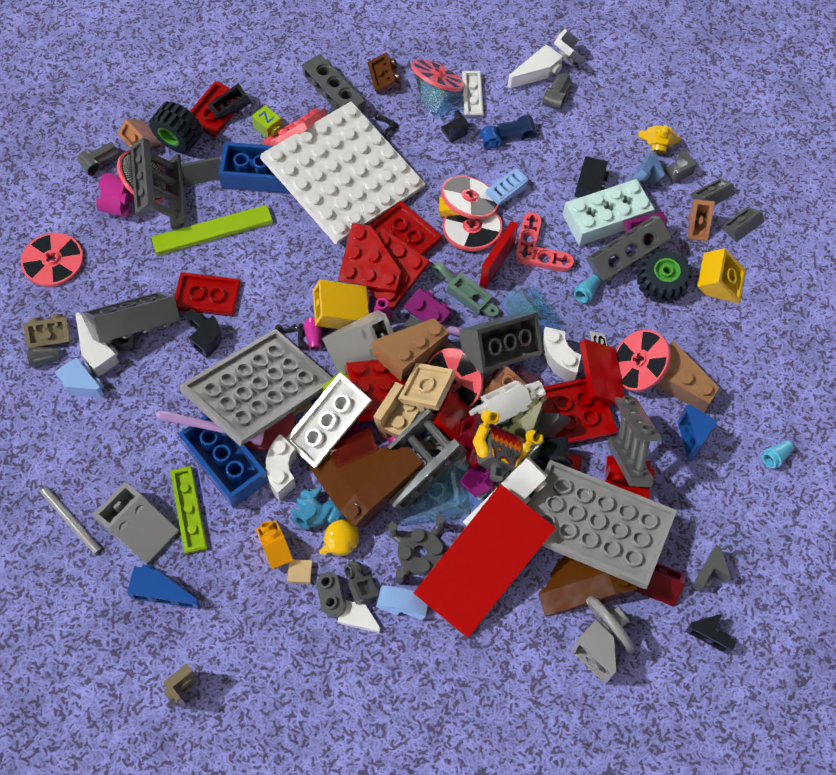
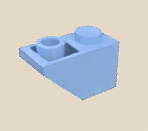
M75 358L55 371L59 381L70 395L97 398L104 396L101 390L104 387L97 377L92 378L90 375L92 371L85 362L81 364Z

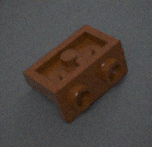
M386 52L367 62L373 85L378 95L393 87H396L398 91L403 90L401 86L403 80L400 73L397 72L399 67L394 57L391 58Z

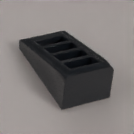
M238 83L209 103L208 107L219 120L248 106L252 102ZM217 106L221 107L222 110L220 112L217 110Z

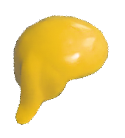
M340 519L332 522L325 531L323 538L324 547L321 548L319 553L323 555L331 553L336 556L348 555L359 543L358 527H353L347 520Z

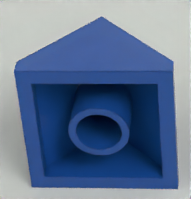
M686 405L677 422L688 461H693L718 422L692 405Z

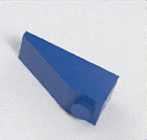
M134 566L127 591L131 599L194 609L200 608V604L195 597L156 570L154 566Z

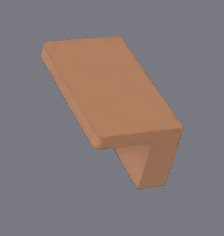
M126 118L118 132V135L129 147L142 138L149 140L150 148L151 146H163L142 120Z

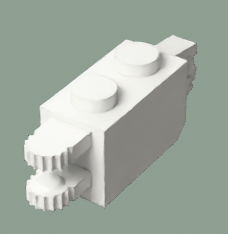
M515 380L481 396L483 404L471 409L469 413L472 416L477 412L482 414L485 410L497 412L500 417L499 421L494 425H502L519 412L525 414L529 410L527 406L535 398L539 399L544 396L546 392L540 381L523 385Z

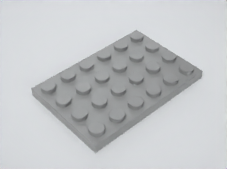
M274 329L182 383L179 391L241 447L323 392L322 386L332 377L277 329Z
M550 460L544 471L548 475L545 479L547 484L538 493L534 492L528 505L555 527V530L542 546L638 587L647 589L677 510Z

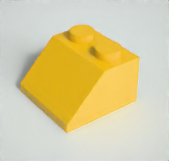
M726 248L706 252L703 255L697 287L706 296L740 304L746 269Z

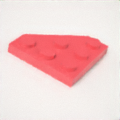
M317 108L311 110L299 120L288 124L285 128L278 131L279 135L276 137L271 135L262 140L264 142L263 145L275 146L296 133H302L313 126L316 121L328 115L325 108L319 111Z

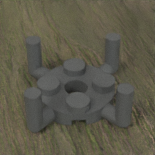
M443 515L436 517L435 526L430 532L414 529L405 536L397 532L396 523H389L388 535L399 543L398 559L403 569L396 570V582L398 584H403L410 574H428L443 556V546L437 538L444 529L445 517ZM418 547H423L427 554L423 558H417L414 555V550Z

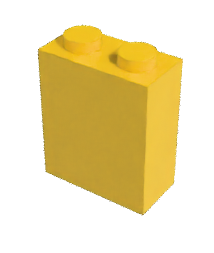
M319 280L313 288L315 326L341 329L370 314L368 310L369 295H367L366 286Z

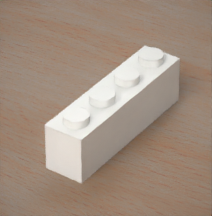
M528 457L501 484L527 504L531 500L529 495L534 490L538 493L547 484L545 479L548 475ZM492 493L463 521L466 526Z

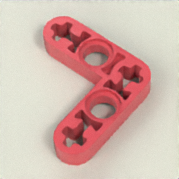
M534 212L527 213L523 218L516 250V260L524 265L559 272L570 271L574 264V259L570 254L536 247L541 217ZM531 219L534 220L533 229H529ZM529 235L532 236L534 240L532 242H526L523 239V237ZM524 247L528 248L526 258L522 257ZM547 256L550 261L546 263L541 262L539 257ZM554 257H556L555 264H553ZM563 260H567L566 265H562Z

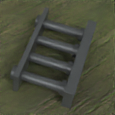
M145 138L140 139L130 147L135 214L143 216L150 210H155L169 216L171 229H175L187 221L181 155L177 154L168 161L151 153L149 140ZM151 161L165 167L166 175L152 169ZM153 178L166 183L168 191L154 186ZM154 194L168 200L169 208L155 202Z
M633 396L615 397V403L622 413L619 435L608 437L607 445L629 486L652 487L653 477L646 467L650 441L661 442L662 437L637 398Z
M430 409L421 412L416 417V420L386 447L389 450H399L400 447H408L411 444L426 462V466L420 472H416L410 478V481L389 500L393 507L402 512L468 451L456 439L449 442L433 423L436 414ZM426 429L443 447L436 457H433L417 439Z

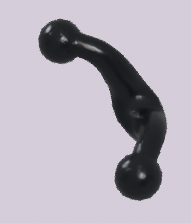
M379 113L375 114V120H383L389 124V127L382 134L387 140L386 135L390 131H395V128H398V124H395L394 120L384 117Z
M300 323L299 326L293 324L287 329H283L280 324L275 326V329L281 333L297 331L298 347L300 349L306 347V342L303 341L305 332L302 330L304 324Z

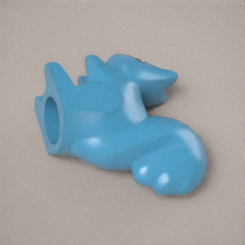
M321 487L303 490L300 494L301 498L297 499L296 504L300 510L292 509L291 511L293 515L290 519L303 530L319 527L325 522L331 524L336 520H343L344 518L332 500L325 502L323 505L317 501L321 495Z

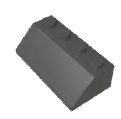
M156 292L81 312L93 340L101 344L112 343L115 338L119 337L122 339L131 338L134 336V333L140 331L142 333L152 332L158 326L163 328L174 325L173 322L180 321L175 296L163 292Z
M518 312L459 330L462 352L480 373H486L543 354L537 312Z

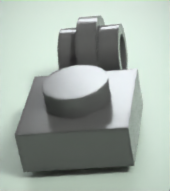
M355 560L348 562L344 567V572L347 578L352 579L348 582V586L355 603L360 604L375 600L379 594L371 575L362 576L363 566L360 562Z

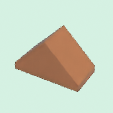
M694 199L688 213V239L708 241L715 201Z

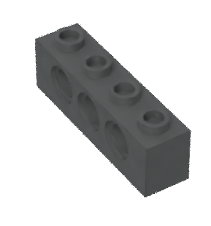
M319 54L302 64L303 76L335 110L352 101L362 114L365 112V98L354 90L353 85L343 78L340 71H336L332 67L328 59Z
M651 216L585 259L594 275L598 276L601 281H609L620 270L629 269L634 261L646 258L653 249L665 246L667 244L666 241L671 239V236L661 217ZM648 234L649 241L644 244V236ZM629 245H631L632 252L629 255H627L626 249ZM612 256H615V263L610 266L609 260Z

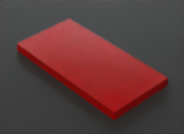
M500 483L413 594L468 638L555 530V527Z

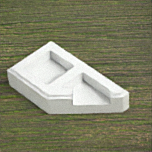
M346 600V609L338 617V624L380 633L379 625L365 604H356Z

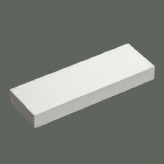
M462 71V80L464 82V117L483 118L481 71Z

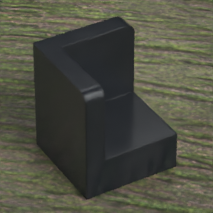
M456 110L454 120L441 126V131L450 143L467 136L468 121L459 110Z
M566 437L546 438L543 440L539 458L546 465L552 460L567 467H572L573 462L566 455L569 441Z

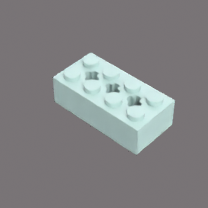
M635 179L565 202L563 217L578 245L581 246L625 231V220L651 215L655 209L638 180Z

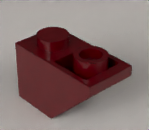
M478 412L462 421L458 436L460 443L468 450L465 456L472 469L480 466L477 460V452L473 445L476 431L480 424L484 422Z

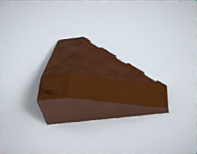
M400 447L399 450L371 448L370 450L362 451L359 448L342 449V451H330L316 469L310 464L308 466L338 510L353 527L365 528L386 506L389 500L419 470L424 462L410 447Z
M563 556L562 560H558L550 574L552 577L547 586L541 589L539 598L546 617L588 607L586 599L589 596L595 597L601 603L633 596L637 586L567 556Z

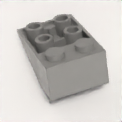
M376 310L322 339L337 373L342 371L346 374V362L377 360L371 354L373 340L394 332L386 314Z
M126 482L93 514L99 525L147 565L179 532L151 503Z

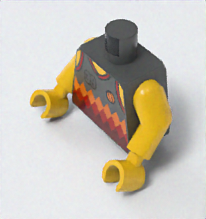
M485 410L481 414L484 422L480 424L476 431L473 445L477 452L478 464L490 470V480L500 482L505 474L515 470L532 450V444L542 442L543 435L538 434L533 440L536 431L529 430L525 435L527 441L524 443V438L494 425L499 421V413Z

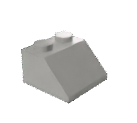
M595 620L576 640L571 652L607 684L616 673L614 636L611 635L612 632L607 625Z

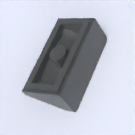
M220 156L181 164L186 186L220 179Z
M719 178L690 195L693 199L715 201L714 205L735 195L734 184Z
M746 207L720 226V228L737 243L764 223L763 212Z

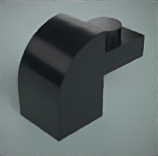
M191 309L186 314L188 323L196 329L189 337L191 346L208 358L221 342V331L218 321L213 315L207 319L202 313H196Z

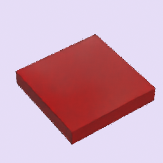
M449 390L437 412L434 424L452 440L456 439L460 442L458 436L461 423L464 419L470 417L469 411L471 408Z

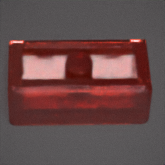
M368 428L338 442L331 449L330 455L337 467H342L377 451L372 429Z

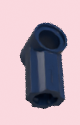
M530 115L521 116L517 121L497 124L498 136L501 137V140L521 138V140L526 138L534 139L537 136L533 117Z

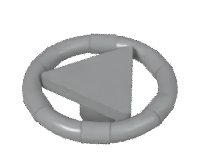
M589 596L586 602L596 618L609 627L612 632L611 635L614 636L616 643L627 653H634L635 646L622 628L629 622L626 615L619 607L609 612L598 599Z

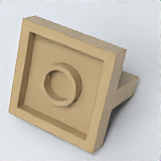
M416 363L398 399L403 404L416 406L420 413L427 409L435 413L437 410L439 411L456 373L454 369Z
M395 382L373 416L380 436L385 439L390 438L391 435L397 438L420 414L416 406L400 402L398 397L404 386Z

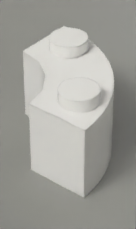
M545 327L541 342L544 360L560 378L566 381L575 380L581 354L574 352L568 346L565 339V331Z
M281 434L270 446L266 457V472L269 484L279 501L296 487L295 479L290 471L293 462L297 459L295 448Z

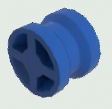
M486 126L480 131V136L483 140L482 144L485 149L498 148L502 143L496 126Z

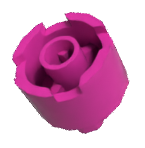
M104 173L98 186L101 192L100 198L96 199L97 210L128 217L130 212L128 204L129 202L133 203L134 195L124 186L119 175Z

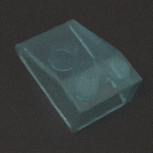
M453 464L403 512L398 510L400 525L406 526L434 522L438 515H443L445 520L471 513L468 492L460 484L464 472Z

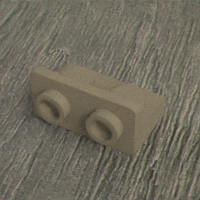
M63 314L50 315V319L42 320V317L30 318L28 323H23L27 348L71 342L68 322H70L69 317H63Z
M185 664L163 682L167 688L163 692L175 707L180 704L184 709L187 704L179 694L181 692L186 694L196 686L195 681L198 680V677L189 665Z

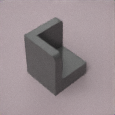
M684 150L679 153L676 163L664 168V172L673 183H676L692 175L697 163Z

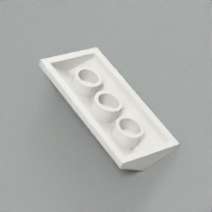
M339 373L287 436L286 440L301 457L316 469L372 400L359 387Z

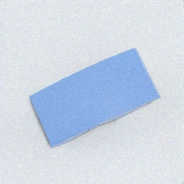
M383 585L380 588L376 607L394 615L402 612L422 620L426 617L428 605L413 594L414 591Z

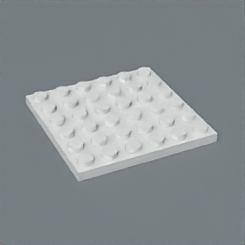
M352 101L316 121L313 126L302 133H296L266 150L260 156V159L336 245L349 237L352 223L370 224L399 201L404 202L426 185Z

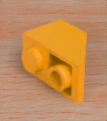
M276 520L263 522L259 527L255 528L271 569L293 561L285 537Z

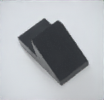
M722 614L691 622L686 628L685 632L727 655L736 645V641L731 639L728 633L715 630Z

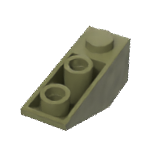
M544 396L540 401L535 398L527 406L529 410L525 414L519 412L511 420L513 424L509 428L505 425L502 429L524 438L523 442L525 443L527 441L525 438L526 433L529 430L536 431L547 397Z

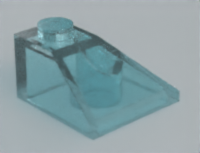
M416 76L421 103L433 115L444 114L462 96L459 92L443 90Z
M516 285L501 301L507 315L518 312H537L538 319L558 320L561 318L538 287Z

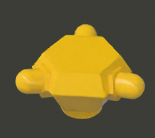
M667 125L652 126L646 131L641 130L638 133V137L647 141L648 145L652 147L651 151L653 150L655 153H667V148H671L674 144L681 141V137L677 135L676 131Z

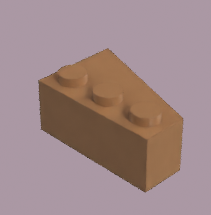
M433 318L373 340L371 354L399 381H403L411 374L416 363L424 364L447 345L449 331Z
M672 340L669 345L671 351L669 368L661 381L655 386L705 413L719 387Z

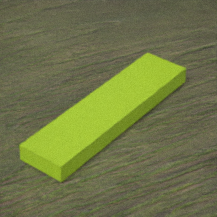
M188 466L170 470L184 553L186 555L208 550L193 468Z

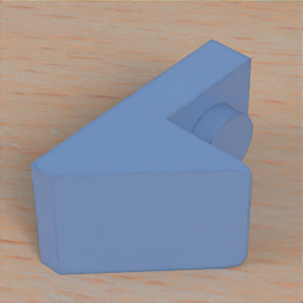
M653 150L640 163L630 181L637 179L638 182L647 181L655 185L664 176V170Z

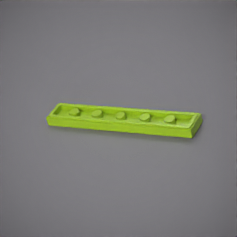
M263 205L155 235L151 238L156 255L159 256L273 224V220L268 206Z

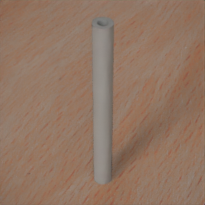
M48 487L43 488L40 491L42 496L93 554L97 555L98 551H102V548Z

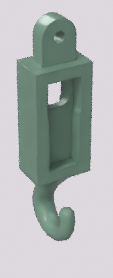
M434 262L431 265L433 273L439 279L444 280L446 278L450 283L446 292L477 315L482 312L490 319L498 316L499 309L491 302L492 296L462 272L455 277L444 264ZM473 296H478L483 300L480 305L472 300Z

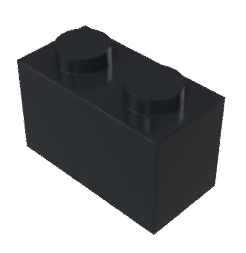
M585 156L574 197L580 198L605 189L606 185H602V182H607L610 171L606 169L608 161Z

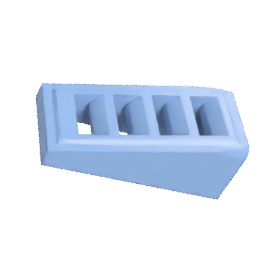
M516 168L488 188L485 193L496 204L500 205L524 191L529 180Z

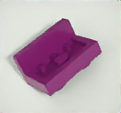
M419 288L403 306L406 311L423 322L435 318L443 325L447 320L451 321L453 319L450 307L443 302L441 304L435 300L436 297L428 290L424 292Z
M469 466L460 484L476 498L484 492H491L497 482L490 480L489 469L482 466L472 469Z

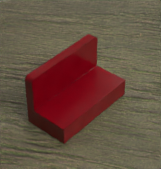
M657 563L647 589L637 586L636 592L670 606H675L684 586L686 574Z

